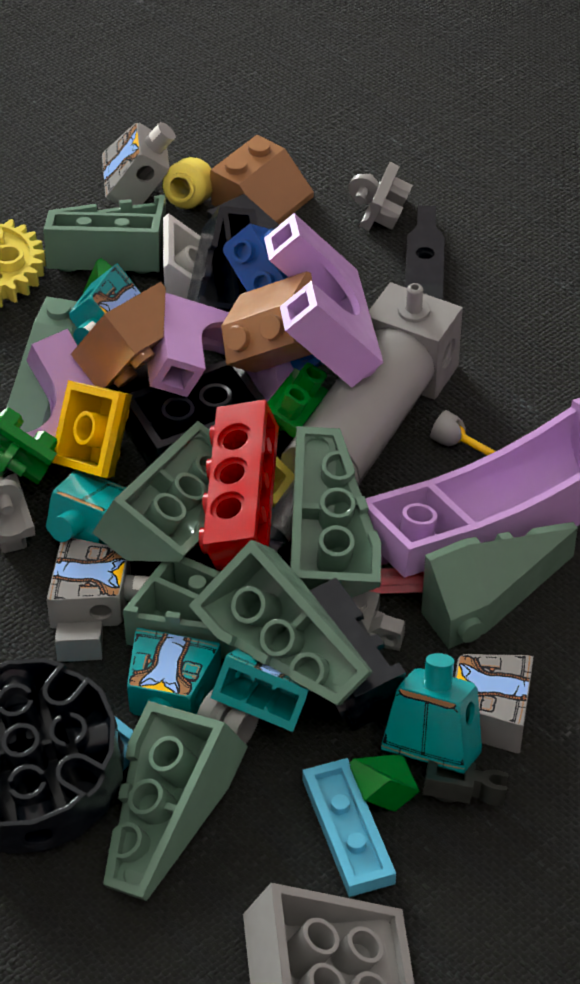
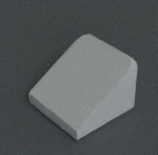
M102 621L57 624L55 635L57 662L102 660Z

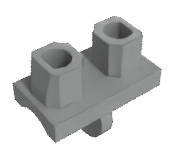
M389 162L380 182L372 174H358L351 179L348 187L349 194L357 204H369L359 227L369 231L375 221L391 230L393 229L413 186L395 177L400 166Z
M16 473L10 474L5 478L0 477V547L3 553H8L26 548V537L35 536V527Z

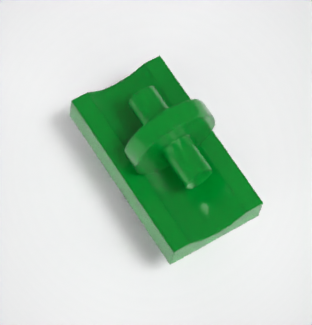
M306 362L300 371L294 368L267 402L279 426L278 431H286L293 438L296 436L297 426L305 424L329 391L322 386L327 378V374L309 362Z
M8 407L0 413V477L8 468L20 477L23 475L38 485L57 455L54 451L58 442L57 438L46 431H38L34 437L30 436L20 429L24 423L22 416Z

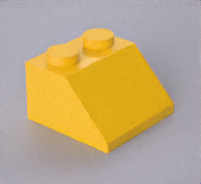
M68 380L55 436L58 442L54 451L57 455L52 463L103 478L113 477L117 461L120 457V447L129 416L132 394Z

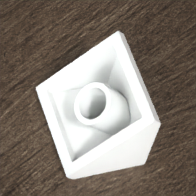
M169 213L163 217V268L166 293L187 299L201 236Z

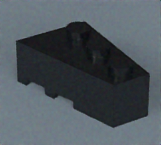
M219 206L202 228L187 296L188 300L230 312L239 295L247 292L224 255L223 247L226 242L248 224L258 226L255 209Z
M334 578L310 591L373 671L340 706L328 700L337 719L342 720L345 718L351 730L354 731L391 712L396 691L405 679L406 672L399 662L392 666L387 663L379 651L385 648L383 640L378 634L370 636L361 621L364 619L363 613L338 579Z

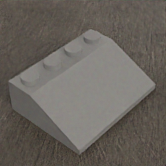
M270 883L243 913L250 984H414L402 909Z

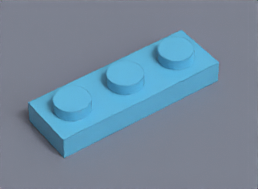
M348 758L304 769L302 781L348 896L352 897L396 884V871L366 801H364L352 774Z

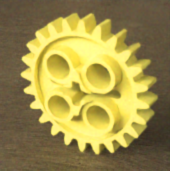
M10 219L5 224H0V308H2L4 299H9L16 303L18 302L17 293L28 296L30 294L29 286L38 287V277L45 275L44 266H46L42 241L37 240L35 231L27 233L25 224L15 228L13 219Z

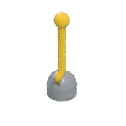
M448 410L440 414L431 430L430 438L442 445L453 446L461 441L486 456L496 452L466 435V427L463 420Z

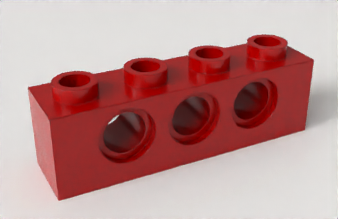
M266 399L217 407L215 425L210 427L212 457L206 461L209 486L208 492L204 493L202 497L205 524L204 527L199 529V545L202 553L208 554L217 571L223 570L250 540L269 547L279 426Z

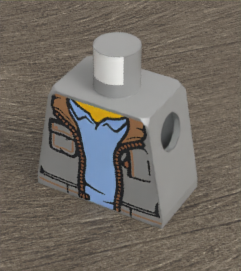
M160 122L151 130L141 123H135L102 153L106 198L118 205L120 200L131 199L132 205L143 204L170 168L167 147L176 138V135L167 124Z
M76 538L60 542L46 599L50 628L57 629L58 623L102 621L103 626H118L123 622V609L126 607L127 601H131L150 576L131 575L130 561H126L108 545Z
M463 654L458 657L455 678L472 682L478 688L481 739L483 744L520 753L534 656Z

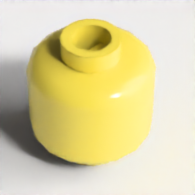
M189 157L170 166L162 182L164 194L169 202L178 208L189 209L200 205L210 198L212 184L210 179L211 167L202 159Z

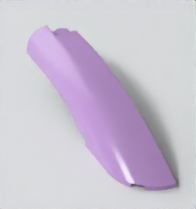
M580 398L573 399L570 408L536 430L469 465L424 482L365 498L369 507L368 514L375 531L377 530L381 541V565L390 563L405 578L424 572L426 554L462 539L477 537L483 543L494 541L498 533L510 532L515 538L525 536L532 528L568 522H574L576 526L580 525Z

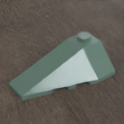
M46 296L33 323L6 407L11 408L22 416L24 423L20 429L24 432H30L41 427L48 421L51 414L48 398L26 361L31 345L65 329H68L73 337L77 327L69 318V312L77 301Z
M199 421L190 427L112 501L92 533L126 561L180 562L199 542V529L204 527L205 524L202 497L204 493L208 492L209 486L206 461L212 457L210 430Z
M297 426L290 568L309 590L334 578L338 579L351 598L376 589L381 584V541L369 517V507L365 496H362L355 478V469L340 428Z
M574 522L532 528L525 536L515 538L510 532L498 533L494 541L483 543L477 537L466 538L426 554L422 615L448 649L464 642L470 643L475 641L494 627L574 556L578 527Z
M250 540L188 605L216 638L247 653L262 664L268 665L290 677L291 680L340 706L373 673L298 575L273 548L254 540Z
M147 702L127 745L126 758L130 762L126 783L120 785L118 799L122 802L119 825L112 831L103 882L104 886L147 901L229 789L248 748L225 722L155 702Z

